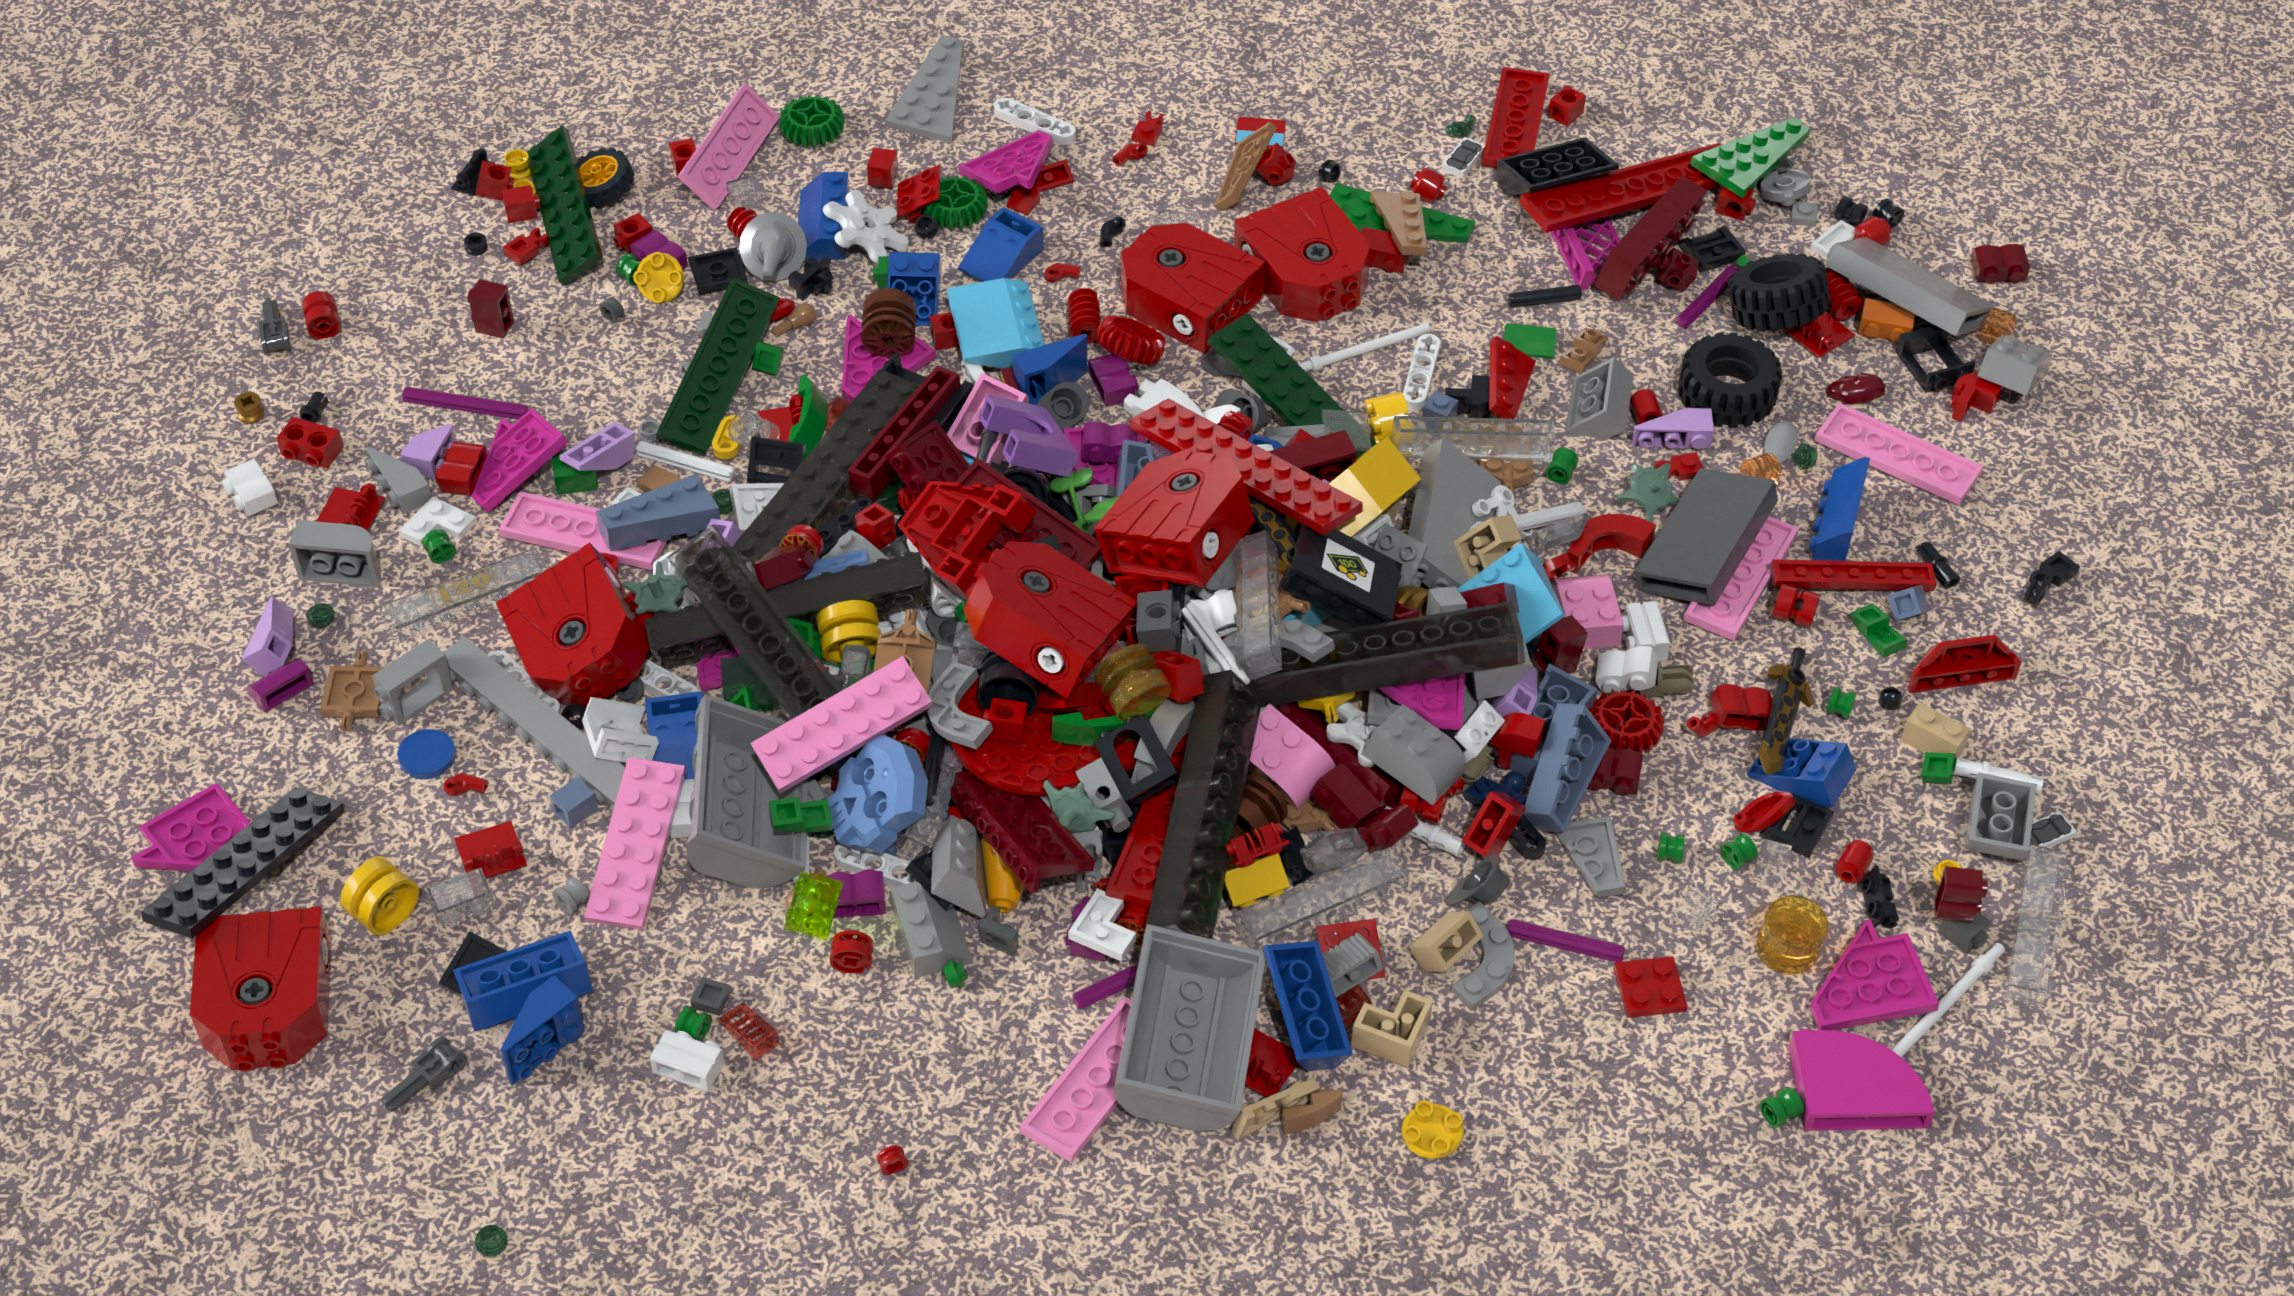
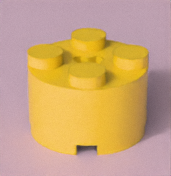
M1394 392L1364 400L1366 412L1370 415V418H1366L1369 432L1376 434L1373 436L1376 444L1386 436L1395 447L1414 441L1412 421L1408 418L1407 412H1409L1402 392Z

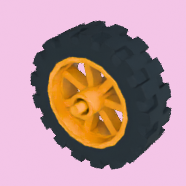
M600 148L598 151H590L587 156H581L578 159L577 163L589 207H602L606 203L609 205L613 203V200H619L623 197L624 192L630 190V184H633V176L635 174L627 156L621 150Z

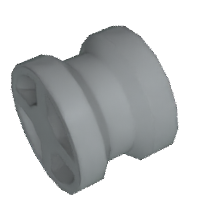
M570 877L566 880L564 887H558L552 892L558 906L568 914H573L579 904L587 903L590 896L584 884L575 877Z

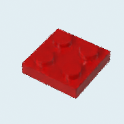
M1674 956L1614 962L1613 969L1627 1018L1687 1011L1688 1005Z

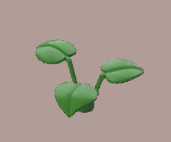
M1090 467L1079 468L1075 472H1071L1069 477L1060 475L1053 479L1050 484L1052 492L1058 493L1069 489L1078 521H1075L1073 524L1088 533L1090 525L1093 522L1100 521L1120 497L1109 498L1097 503L1093 510H1089L1085 514L1083 519L1075 487L1086 485L1092 480L1093 471Z

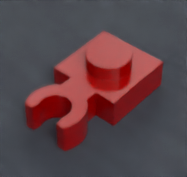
M1151 111L1146 112L1145 121L1139 120L1131 135V141L1155 146L1162 132L1164 115L1160 113L1158 118H1151Z
M539 228L533 229L527 238L521 234L503 246L504 255L521 266L540 253L539 248L549 244V235L546 233L541 237Z
M1697 452L1671 456L1670 462L1659 460L1655 462L1654 466L1655 469H1658L1665 463H1669L1671 468L1668 479L1672 476H1677L1678 481L1693 479L1700 468L1704 469Z

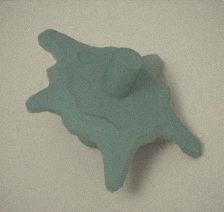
M1633 463L1634 475L1630 478L1631 488L1619 494L1617 500L1633 501L1646 510V520L1649 522L1652 521L1657 510H1665L1668 505L1676 506L1679 499L1673 494L1674 487L1668 479L1671 465L1665 463L1658 469H1655L1651 466L1642 468L1638 464Z
M657 561L655 575H651L647 580L638 583L623 581L622 586L636 595L634 602L639 607L636 608L635 613L638 615L661 611L677 614L679 608L676 602L682 598V591L693 583L694 577L689 576L679 580L674 575H665L662 564Z
M1044 781V788L1052 803V810L1059 818L1060 824L1069 831L1075 833L1093 831L1096 828L1097 821L1114 819L1116 817L1115 811L1102 810L1094 805L1093 800L1087 794H1084L1083 782L1078 783L1074 789L1066 786L1062 790H1058L1050 781Z

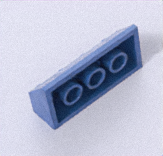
M823 172L800 191L798 224L803 229L807 241L805 260H808L810 257L820 260L824 256L831 260H845L846 248L839 246L834 239L836 233L842 230V226L837 221L827 217L823 212V207L831 201L848 207L845 199L847 193L850 192L848 172Z
M1863 457L1833 470L1831 480H1825L1822 495H1827V499L1821 497L1817 513L1823 515L1822 517L1816 516L1813 532L1818 533V535H1812L1808 551L1813 552L1812 560L1846 561L1870 458Z
M571 930L453 969L474 1031L488 1029L507 1020L516 1019L528 995L554 975L578 998L593 992L586 963Z
M1308 941L1265 945L1263 947L1297 1063L1308 1071L1337 1068L1353 1053L1319 942Z

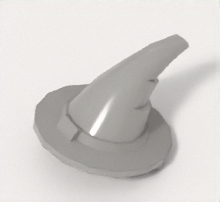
M767 212L757 215L747 223L740 236L739 252L742 263L752 275L761 280L777 282L787 279L793 271L800 269L806 258L807 241L804 231L796 220L784 213Z

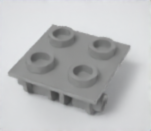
M1385 523L1374 549L1402 564L1398 588L1404 585L1420 587L1421 581L1416 573L1428 546Z

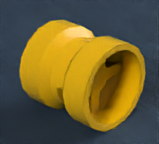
M521 149L507 152L504 156L506 166L512 167L510 177L515 178L514 183L520 179L529 180L531 172L528 153Z

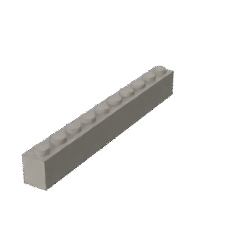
M462 636L444 652L452 683L455 680L459 682L460 688L468 697L476 696L480 706L488 713L493 710L499 722L506 728L511 725L515 729V734L524 743L530 741L534 744V750L542 758L546 756L551 758V763L560 773L568 772L571 775V780L577 777L595 792L597 803L599 805L605 803L609 806V812L613 813L625 770L622 764L618 761L595 758L588 737L465 636Z

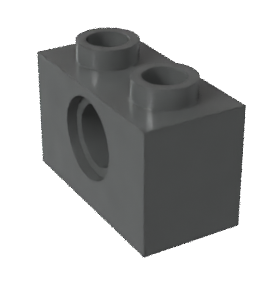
M1172 589L1143 592L1137 595L1136 633L1141 653L1175 650L1176 638L1181 636L1179 620H1176V618H1181L1180 602L1174 601Z

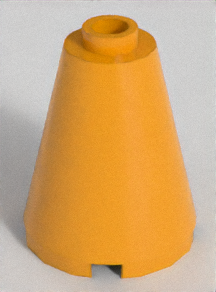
M982 835L981 847L988 904L991 907H999L1000 913H1009L1018 907L1025 886Z

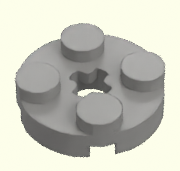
M1786 169L1784 174H1778V171H1774L1761 180L1763 200L1781 202L1784 206L1795 204L1796 199L1811 192L1809 175L1807 172L1799 169Z

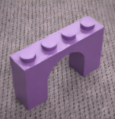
M987 394L979 420L986 430L1009 434L1002 452L1009 464L1069 477L1072 468H1075L1077 465L1078 452L1048 410L1042 406Z

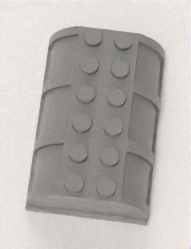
M707 694L700 700L695 714L697 741L692 758L694 790L691 794L689 814L692 822L691 833L687 841L688 860L696 871L704 873L709 877L732 882L738 886L742 885L752 889H761L786 883L798 874H801L806 868L807 832H790L774 829L769 801L799 797L800 803L808 802L809 778L780 794L750 743L785 724L787 721Z
M1147 924L1114 1086L1115 1098L1126 1111L1139 1118L1198 1132L1223 1128L1239 1116L1266 960L1263 951Z

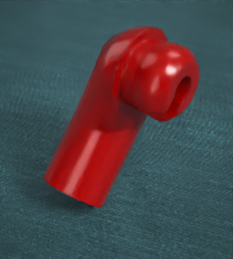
M1055 263L1045 270L1044 277L1049 282H1057L1065 277L1079 279L1081 266Z
M460 773L445 780L443 789L450 796H457L469 790L484 794L489 782L483 778Z

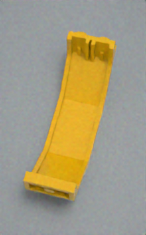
M1387 436L1361 455L1355 463L1329 483V485L1363 502V512L1335 528L1350 537L1421 480ZM1289 516L1284 519L1294 530L1298 521Z

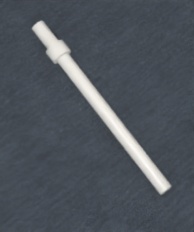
M1424 323L1327 355H1315L1307 358V361L1298 364L1306 372L1311 370L1313 373L1322 370L1323 366L1430 333V326L1428 323Z
M1995 943L1985 955H1979L1972 962V968L1938 1001V1011L1928 1012L1891 1050L1902 1057L1980 976H1986L1993 969V963L2005 952L2004 946L2000 943Z

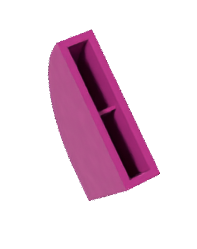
M1811 1029L1793 1031L1789 1051L1797 1093L1804 1105L1802 1119L1805 1131L1924 1129L1930 1127L1935 1112L1928 1090L1915 1070L1894 1051L1872 1039L1849 1032L1813 1031Z

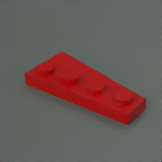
M1498 336L1490 341L1489 410L1510 423L1517 416L1536 360L1514 347L1511 342L1505 341Z

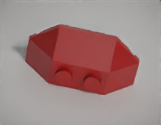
M1996 635L1943 641L1930 647L1911 675L1908 692L1916 693L2016 679L2021 659Z

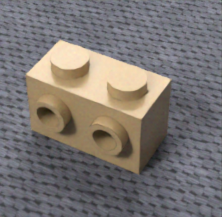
M1919 703L1906 720L1900 741L1923 753H1954L1956 758L1964 751L1971 728L1937 712L1933 708Z
M1470 911L1447 912L1409 948L1423 971L1442 973L1450 969L1484 935Z

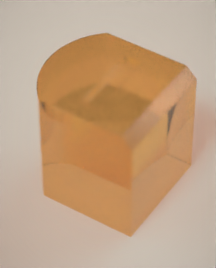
M1992 308L1983 324L1979 341L1992 345L2001 335L2012 336L2017 326L2016 316L2013 313Z
M1767 452L1742 461L1740 475L1775 480V484L1778 485L1781 466L1772 453Z

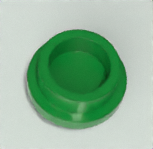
M954 959L948 960V964L943 966L948 983L952 988L957 986L960 988L965 987L964 980L968 978V974L962 962L956 963Z

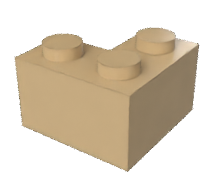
M1512 515L1489 518L1453 541L1470 580L1504 555L1503 551L1521 541L1522 538Z
M1404 990L1393 1013L1364 1002L1353 1025L1351 1047L1409 1068L1430 1023L1433 1000Z

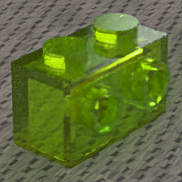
M800 872L799 878L794 884L791 906L786 912L784 930L808 938L827 940L843 882L821 874Z

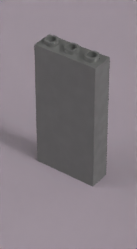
M1700 468L1636 568L1635 576L1638 590L1644 593L1715 606L1778 502L1775 480Z

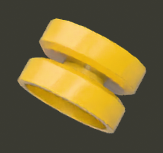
M864 600L843 601L829 605L817 614L816 624L818 634L821 636L822 656L827 661L843 663L844 661L868 659L876 655L878 636L882 633L881 629L877 627L879 625L877 607L873 603Z
M374 858L363 863L348 878L341 891L340 904L342 910L359 921L374 935H386L411 915L418 902L419 888L416 882L400 872L398 868L385 858Z

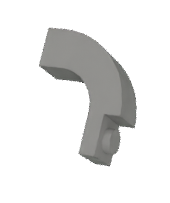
M1167 698L1150 718V722L1170 759L1179 741L1186 734L1195 731L1202 704L1194 701L1178 703L1175 699ZM1140 738L1134 754V758L1137 761L1131 778L1133 784L1158 770L1142 738Z

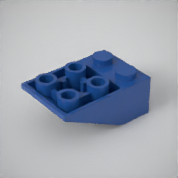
M1005 207L1001 208L987 221L959 264L958 270L981 282L1001 278L1011 279L1044 249L1043 226Z
M889 252L887 288L898 289L909 294L917 305L916 326H930L929 316L937 315L939 307L942 270L940 253Z
M1086 334L1013 354V374L1019 391L1027 394L1029 404L1037 405L1041 397L1062 382L1075 383L1088 372Z
M702 691L645 699L649 735L656 736L659 742L652 761L685 766L686 774L684 780L694 779L692 758L697 741L695 714L700 700L703 698Z
M1789 738L1788 750L1782 771L1767 775L1758 756L1748 771L1747 776L1781 792L1796 794L1823 807H1833L1855 773L1856 766L1847 743Z
M555 975L528 995L500 1049L507 1078L511 1086L519 1080L527 1079L536 1067L544 1061L552 1060L560 1049L568 1043L576 1042L585 1031L578 997Z

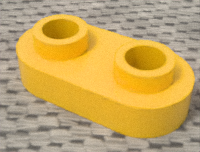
M729 415L721 420L712 441L713 454L717 458L727 460L734 458L739 453L747 434L746 420L743 417Z

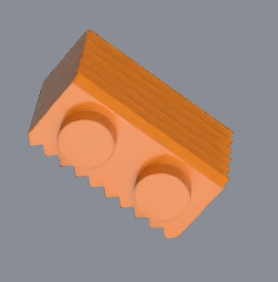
M1865 298L1858 334L1898 342L1900 334L1912 331L1915 314L1894 303Z

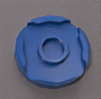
M424 729L412 733L402 741L398 748L397 757L403 772L405 771L410 774V777L415 779L428 780L441 776L445 773L444 770L449 766L450 768L452 767L456 758V750L453 740L447 733L435 729Z

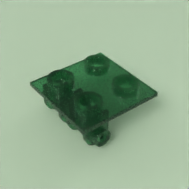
M777 653L720 658L723 697L725 701L729 702L746 686L750 688L755 711L782 710Z

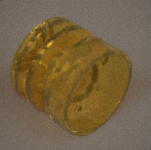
M1134 644L1115 652L1104 660L1094 673L1095 681L1101 686L1103 694L1110 697V705L1122 721H1126L1129 717L1136 714L1142 715L1152 712L1172 692V685L1163 671L1156 668V660L1151 656L1150 650L1144 644Z
M1788 895L1772 902L1765 913L1756 939V951L1760 960L1769 969L1779 974L1797 975L1811 969L1818 959L1828 933V920L1824 911L1816 902L1803 896Z

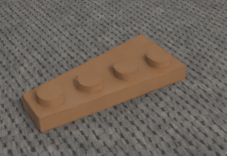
M1271 121L1237 143L1214 205L1219 211H1223L1228 207L1232 208L1240 201L1243 190L1277 129Z
M1371 191L1370 202L1372 205H1376V212L1379 217H1383L1384 226L1387 230L1391 231V238L1401 255L1426 256L1427 240L1420 194L1409 191L1403 193Z

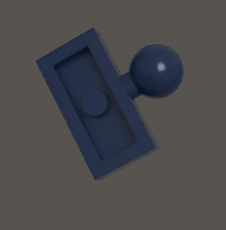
M1512 771L1504 776L1503 785L1482 776L1481 779L1474 782L1464 791L1465 800L1478 807H1482L1490 791L1504 792L1525 806L1527 797L1520 794L1526 785L1525 778L1521 773Z

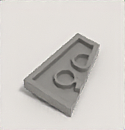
M1611 816L1569 822L1564 833L1554 832L1597 898L1626 893V885Z

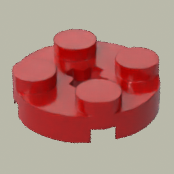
M1569 553L1556 556L1543 564L1550 582L1552 579L1563 577L1562 574L1576 568Z

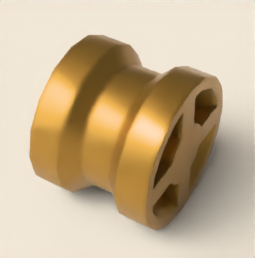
M245 392L235 398L234 405L238 411V419L242 423H257L264 417V409L261 406V399L257 393Z

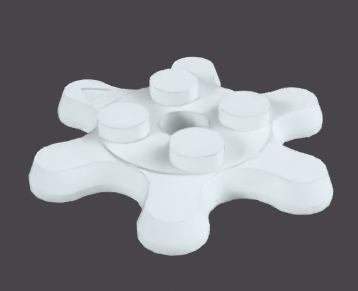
M852 190L847 193L845 199L848 207L834 201L827 203L823 207L824 214L842 226V230L836 233L834 237L835 242L843 248H849L853 244L864 247L868 252L869 258L876 264H878L879 256H887L884 247H891L899 252H905L908 248V238L896 232L890 225L896 221V210L890 206H886L883 209H875L869 206L863 194L858 190Z
M1345 702L1336 707L1337 715L1344 723L1328 724L1326 728L1327 738L1335 743H1347L1354 746L1358 750V762L1364 767H1372L1374 763L1363 756L1362 753L1378 725L1367 724L1368 712L1360 711L1349 702Z

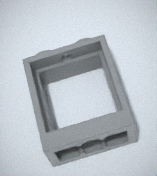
M429 639L372 675L375 684L373 691L380 703L378 707L380 714L385 720L389 721L391 719L398 726L454 690L446 655ZM426 673L427 679L398 698L397 691Z

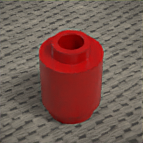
M1854 840L1845 847L1835 866V871L1841 880L1847 883H1859L1862 881L1873 861L1872 847L1862 840Z

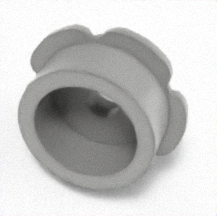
M655 420L642 422L637 432L638 438L649 443L661 440V438L656 437L660 426L659 422Z

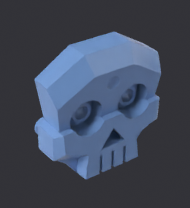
M881 734L868 741L856 758L851 756L838 769L839 781L836 792L827 799L833 824L832 828L838 842L858 852H874L878 854L884 852L894 856L899 850L897 833L922 818L925 814L928 779L915 749Z

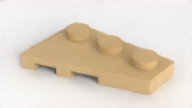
M1314 1078L1305 1082L1299 1080L1284 1091L1241 1108L1231 1133L1237 1141L1281 1118L1283 1109L1297 1104L1305 1105L1309 1103L1311 1094L1317 1093L1320 1090V1086Z

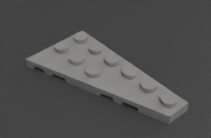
M940 36L886 118V127L952 143L963 40L951 36Z

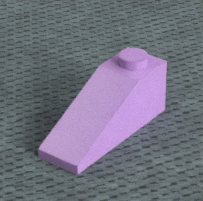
M614 421L562 453L560 460L579 471L617 469L634 458L635 432Z

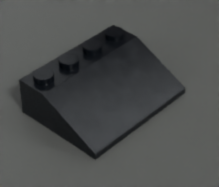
M1583 137L1498 159V187L1508 196H1517L1619 169V164L1590 140Z

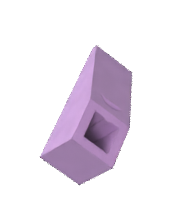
M1683 408L1634 426L1631 445L1643 448L1711 449L1714 434L1712 410L1706 408Z
M273 596L270 597L241 658L243 662L260 675H266L282 667L293 645L294 612Z
M1532 666V669L1506 695L1494 698L1491 706L1501 717L1515 712L1531 715L1538 698L1537 669Z

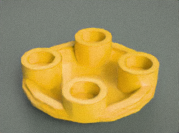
M655 252L645 257L639 264L633 277L642 295L655 303L671 301L679 294L684 282L683 269L677 259L670 254Z
M1426 1100L1420 1101L1403 1120L1401 1128L1403 1141L1410 1151L1420 1157L1429 1159L1444 1158L1455 1152L1462 1143L1464 1135L1462 1116L1444 1105L1434 1104Z

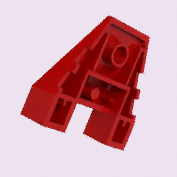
M930 481L897 525L949 589L966 598L967 590L977 580L974 574L978 567L974 562L999 528L1004 526L1021 534L1037 511L1021 493L1003 485H995L993 488L983 487L982 484L975 483L972 486H962L958 482Z

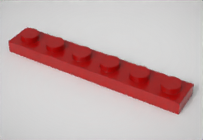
M1772 559L1770 564L1774 588H1781L1782 583L1797 588L1905 590L1922 585L1924 591H1934L1937 585L1932 563Z

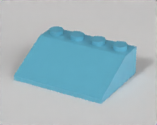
M1001 278L948 288L947 296L963 362L996 368L1010 367L1013 370V354L1044 345L1028 282Z
M1523 543L1517 545L1457 588L1459 592L1502 582L1515 585L1519 607L1517 616L1525 644L1565 617L1540 558Z

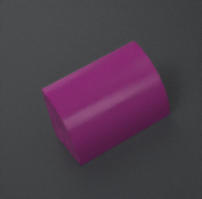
M296 658L247 686L246 689L249 696L266 713L311 687L314 683L309 667L301 659Z

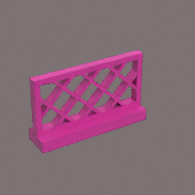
M1608 216L1600 218L1603 223L1602 226L1589 221L1581 223L1580 226L1574 225L1551 232L1575 284L1579 285L1581 290L1589 289L1590 284L1596 282L1599 274H1595L1594 268L1601 271L1604 264L1600 260L1606 261L1609 255L1607 252L1611 251L1620 242ZM1586 226L1596 231V233L1592 234L1591 232L1585 230L1584 227ZM1602 234L1610 238L1611 242H1608L1600 238L1599 236ZM1578 235L1586 238L1589 241L1586 243L1578 238ZM1595 243L1605 249L1602 251L1592 246V244ZM1586 251L1597 256V258L1593 259L1587 256Z

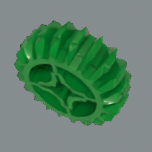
M818 94L815 97L808 95V97L803 98L799 96L798 100L791 99L790 104H784V109L781 110L779 126L783 138H787L788 143L794 142L796 147L803 144L805 149L808 145H812L815 149L819 144L825 148L826 142L833 144L834 139H839L840 134L843 133L845 120L840 105L836 104L835 100H829L828 96L820 98Z
M947 175L946 179L940 178L939 199L923 206V215H930L934 220L936 219L941 230L949 227L952 232L954 228L959 227L962 231L964 226L971 229L972 224H979L980 219H984L987 212L986 190L983 189L982 184L976 183V179L969 180L967 176L959 178L958 175L955 177Z

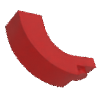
M1606 514L1585 521L1582 530L1572 535L1571 546L1567 553L1572 557L1576 568L1570 572L1577 574L1591 555L1603 549L1622 550L1641 559L1653 543L1656 524L1626 514Z

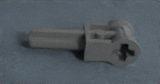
M266 298V301L262 303L264 321L258 322L264 355H269V352L283 349L291 351L285 318H280L278 303L276 300Z
M446 1037L437 1038L429 1045L426 1051L410 1063L414 1072L381 1098L382 1104L388 1111L393 1112L424 1086L428 1085L434 1091L447 1079L453 1077L465 1067L467 1057L461 1052L457 1053L451 1047L450 1041Z

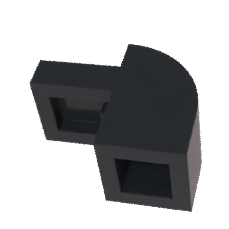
M1472 375L1471 389L1445 388V395L1458 400L1457 414H1469V420H1471L1469 422L1486 419L1493 413L1489 410L1490 376Z

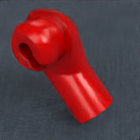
M1144 143L1127 144L1113 156L1112 161L1114 164L1122 166L1127 160L1142 159L1146 156L1148 147Z
M1707 712L1708 717L1702 715L1701 720L1698 717H1691L1687 721V727L1700 738L1715 732L1719 726L1716 724L1714 713Z

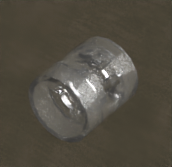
M742 410L738 412L730 424L729 437L732 441L750 449L752 436L779 439L780 430L776 424L761 418L749 410Z

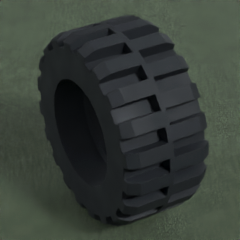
M1806 254L1772 255V257H1762L1757 261H1750L1745 266L1739 267L1736 272H1733L1728 282L1733 318L1739 325L1749 330L1757 329L1761 332L1771 330V332L1781 329H1793L1796 326L1801 327L1809 321H1815L1818 319V316H1822L1830 304L1826 268L1819 259L1817 260L1813 256L1807 257Z
M1730 332V334L1716 333L1712 337L1708 335L1703 337L1701 341H1696L1686 351L1681 367L1678 393L1686 408L1711 409L1713 422L1717 427L1729 425V428H1738V425L1742 424L1744 427L1753 425V421L1756 423L1765 419V416H1768L1773 411L1782 378L1781 364L1769 347L1765 348L1763 342L1752 340L1751 336H1739L1738 333ZM1731 376L1745 383L1732 384L1723 382L1715 377Z

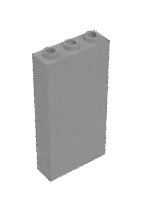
M1867 237L1836 243L1827 254V258H1829L1826 263L1827 267L1955 336L1983 329L1995 305Z
M1442 438L1424 450L1419 475L1421 480L1418 481L1408 531L1409 536L1428 546L1416 575L1430 589L1454 586L1459 588L1469 581L1453 541L1469 532L1470 527L1479 521L1484 522L1491 517H1495V509H1491L1490 513L1482 518L1475 516L1472 511V505L1480 499H1489L1492 489L1501 485V481Z

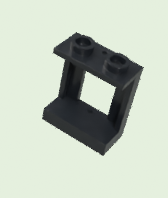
M1936 325L1900 334L1895 351L1925 393L1934 390L1940 391L1945 387L1955 385L1961 376L1973 373L1976 364L1974 361L1963 363L1947 342L1949 332ZM1935 350L1947 368L1930 372L1927 375L1913 355Z
M1145 713L1129 717L1123 726L1116 730L1109 729L1099 736L1100 739L1094 742L1124 801L1131 808L1183 780L1178 769L1173 765L1149 717ZM1138 733L1158 770L1133 784L1114 746Z

